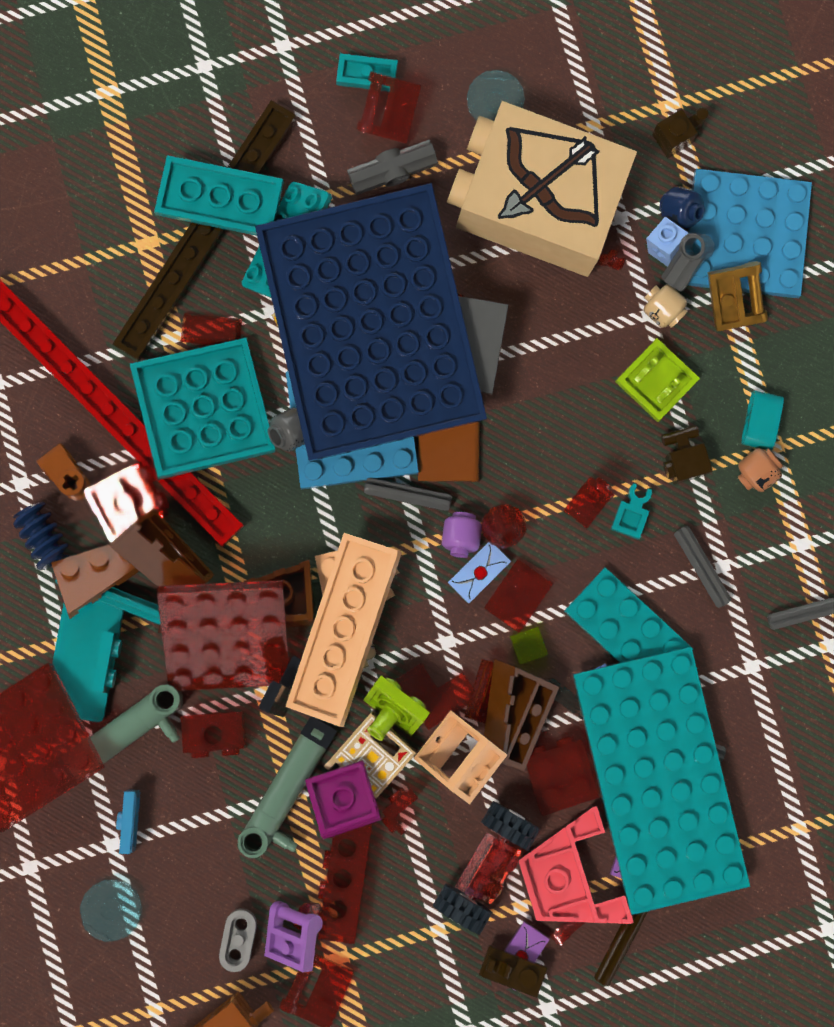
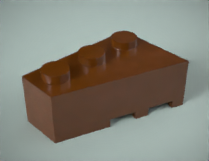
M154 508L134 521L109 544L112 549L162 589L170 599L180 605L184 604L214 576L213 572Z
M494 659L484 737L507 754L502 763L524 772L559 687L519 668Z

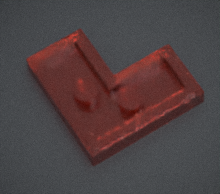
M422 663L396 679L406 695L410 698L412 696L416 697L425 704V709L430 712L424 721L428 730L441 723L450 710L456 713L479 698V696L475 697L477 693L463 672L439 688L436 687Z

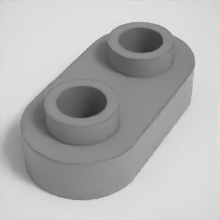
M247 909L234 910L228 916L225 923L219 960L222 967L230 972L243 970L251 958L257 920L255 915ZM238 919L246 920L247 927L245 929L237 927L236 921ZM233 949L239 950L241 958L238 960L232 959L230 951Z

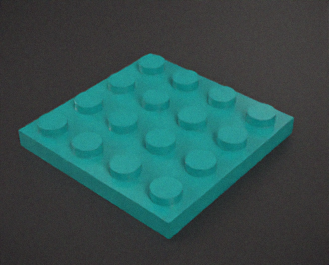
M247 338L130 363L158 480L275 452V446L268 435V428L270 426Z

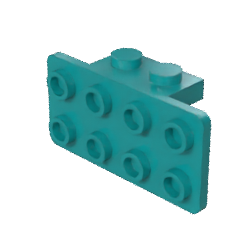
M292 182L285 191L278 207L276 221L327 209L332 200V195L321 189ZM259 246L242 280V286L271 298Z
M97 600L93 604L90 602L79 609V613L69 619L65 604L63 603L44 711L51 715L101 722L105 718L110 688L114 687L117 671L113 669L115 658H119L122 648V640H119L124 611Z

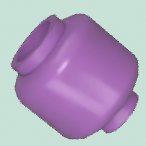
M454 512L451 517L446 518L444 521L442 546L450 550L451 556L467 558L468 553H473L479 549L482 524L476 520L474 514Z

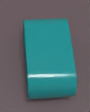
M753 390L744 423L742 445L773 450L778 434L784 397Z

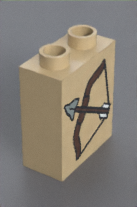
M502 101L495 120L479 116L471 135L467 150L481 155L475 174L459 169L450 191L447 203L461 208L456 228L588 277L599 260L637 151Z

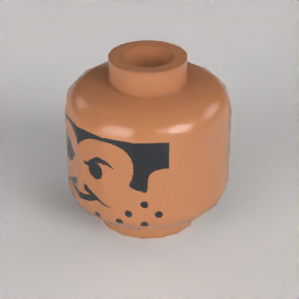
M756 448L739 462L738 467L741 474L738 476V479L747 490L754 488L759 492H764L782 477L780 469L784 466L769 448L765 451L761 448Z

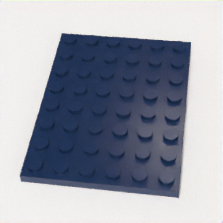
M432 183L255 226L307 456L310 462L487 420Z

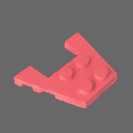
M597 806L589 809L518 861L536 921L634 923L625 895L598 904H594L575 842L605 833Z

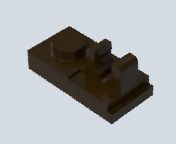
M489 945L479 971V976L537 998L547 966Z

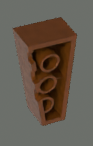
M310 560L300 562L298 565L286 569L282 568L273 571L271 574L256 579L245 580L243 583L231 587L227 586L190 598L191 630L195 635L313 626L315 615Z

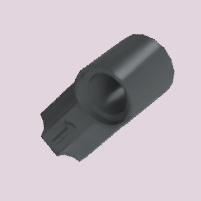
M697 233L685 235L681 239L678 252L661 276L664 282L679 291H684L704 260L712 256L714 242L711 237L706 234ZM698 239L702 247L701 251L696 255L693 252V243Z

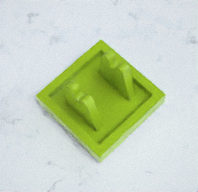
M656 338L615 382L649 415L659 422L700 378Z

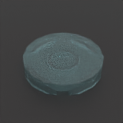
M492 70L486 71L474 79L469 86L466 100L468 111L475 120L482 116L494 121L502 101L523 108L525 97L523 87L518 79L508 72Z
M106 879L93 885L84 894L80 905L82 924L91 936L104 942L117 941L127 937L138 926L142 915V902L137 891L130 884L118 879Z

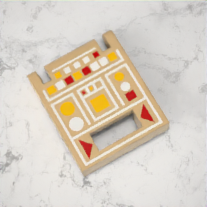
M371 712L324 767L329 770L336 762L340 766L339 768L363 760L375 799H377L414 757L417 751L391 728L386 735L400 749L394 756L389 753L367 731V728L377 717L374 712Z

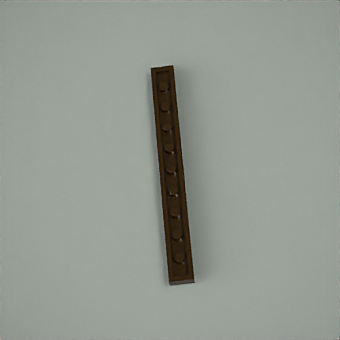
M271 100L228 165V168L261 174L297 119L296 115ZM191 222L113 342L114 347L137 361L141 360L225 229Z

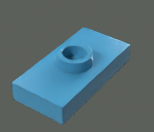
M129 789L124 791L123 811L118 812L116 829L121 830L119 854H131L136 850L141 793L139 790Z

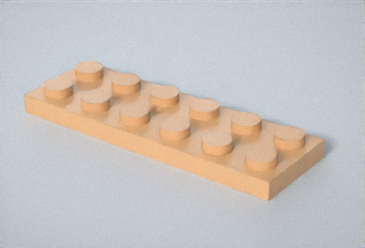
M343 534L285 707L339 727H344L402 554L401 551L353 535Z

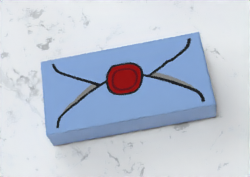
M489 541L448 584L469 604L511 561Z

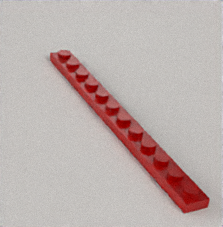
M0 280V322L189 514L224 547L244 525L191 472L158 480L145 425Z

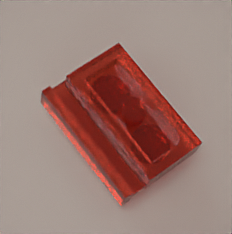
M517 559L483 609L514 629L517 633H520L553 583Z

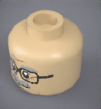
M668 284L664 285L661 289L655 285L644 297L648 301L644 306L645 314L661 328L668 325L671 328L674 327L688 312L685 309L687 306L686 298Z

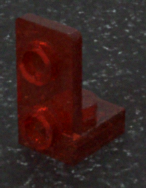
M589 477L563 512L587 529L602 508L613 498L614 494L610 491L612 487L600 477L596 479Z

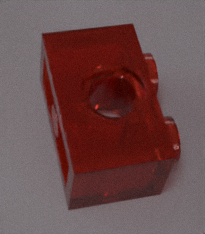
M244 711L181 716L183 753H191V758L210 757L209 751L221 750L222 756L239 755L240 749L247 747ZM211 726L218 727L222 732V738L217 744L211 743L207 739V730Z

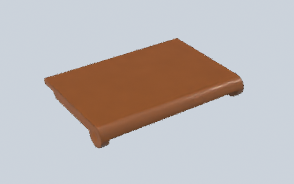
M480 422L419 436L418 481L479 482Z

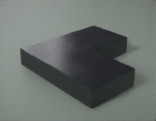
M296 656L291 658L279 683L276 681L270 682L259 705V709L280 717L285 716L288 709L285 706L301 662L300 658Z

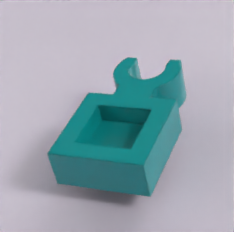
M633 483L628 489L630 501L629 503L620 502L610 530L639 540L650 512L643 509L642 506L651 498L652 490L647 489L645 496L638 498L635 495L637 484Z

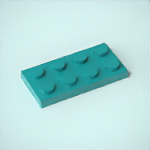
M167 155L154 213L157 216L257 236L255 226L276 221L284 181L281 178Z
M605 567L564 610L573 621L619 663L691 647Z

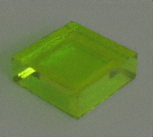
M539 627L510 636L519 665L548 655Z

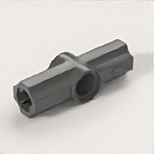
M430 140L402 150L399 148L386 150L376 156L375 160L348 169L347 173L355 194L359 195L383 185L391 187L408 180L410 175L437 166L438 160Z

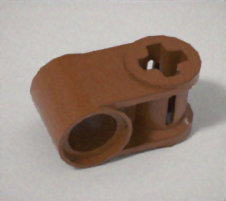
M61 443L57 444L36 461L49 479L70 499L79 501L89 495L91 484L88 478ZM73 480L77 481L76 485L78 487L75 490L72 489L71 482Z

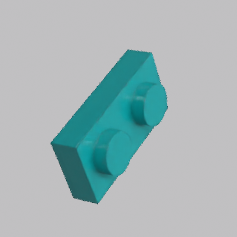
M340 53L336 84L338 86L394 92L398 60Z

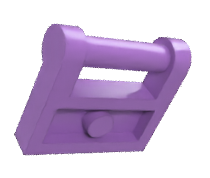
M275 901L269 911L264 956L301 972L313 971L316 936L322 928V918L313 913L304 914L291 909L288 904L282 901ZM284 920L302 926L301 934L283 927Z

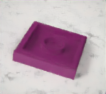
M363 760L305 780L323 840L382 820Z

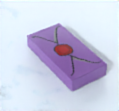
M523 921L504 951L535 962L550 939Z

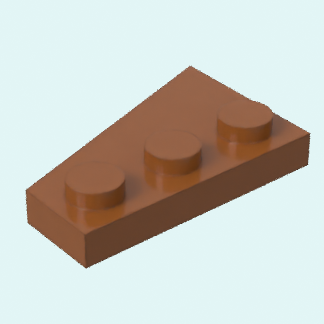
M109 544L51 563L69 619L79 613L78 610L88 603L92 602L93 604L102 597L101 594L114 585L119 586L139 572L138 569L112 549Z

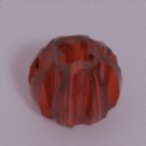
M510 504L493 506L484 515L482 521L483 535L491 545L498 548L506 549L510 546H516L524 538L527 530L525 517L518 508Z

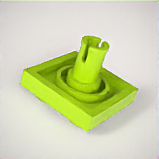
M382 675L363 699V701L379 712L374 722L367 728L369 734L379 741H383L385 735L394 724L411 737L430 714L425 709L426 706L421 700L413 696L410 698L401 691V686L391 678L385 679Z

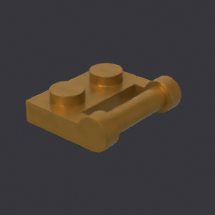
M748 262L741 266L707 272L714 324L717 332L763 323L768 320L767 310H764L759 276V273L762 272L761 262ZM748 276L752 312L747 314L744 311L740 281L741 277Z

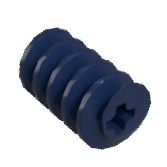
M45 502L30 505L13 516V518H17L13 523L16 529L23 528L19 532L20 538L28 539L25 547L27 549H34L30 555L33 560L41 559L36 565L38 570L48 569L52 567V562L70 556L63 554L69 547L68 543L60 545L57 543L63 537V534H52V531L57 527V523H46L52 515L51 512L42 514L40 512L46 505Z

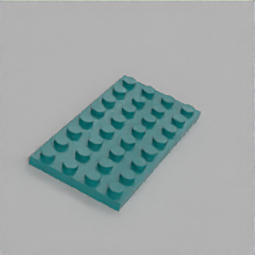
M692 647L572 674L631 915L750 887Z

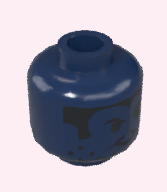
M681 186L673 187L660 200L659 207L662 218L667 217L683 229L693 227L704 216V201L702 196L696 191Z

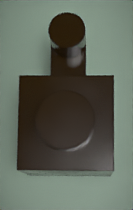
M699 108L696 114L689 118L681 109L657 123L652 135L667 159L692 145L698 134L697 131L702 128L708 117L707 109Z
M696 425L661 435L664 446L675 444L677 451L669 453L665 457L666 462H663L665 474L668 479L672 478L674 485L703 477L713 472L705 444L702 443L692 447L690 445L689 439L699 437Z

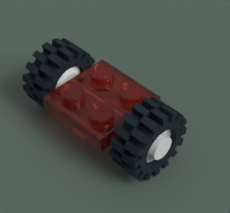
M493 801L481 823L499 835L495 837L486 832L457 882L456 888L445 884L433 907L462 927L478 935L481 934L493 912L477 902L476 898L492 904L494 899L499 897L509 873L516 868L519 856L522 853L521 850L509 844V841L529 851L541 829L525 820L526 818L513 810L507 809Z

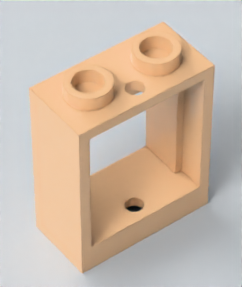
M450 710L414 759L449 790L468 804H471L507 757V754ZM469 734L478 742L450 778L441 768L466 735Z

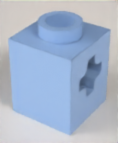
M664 217L646 238L648 253L668 267L679 250L681 239L688 232L667 217Z

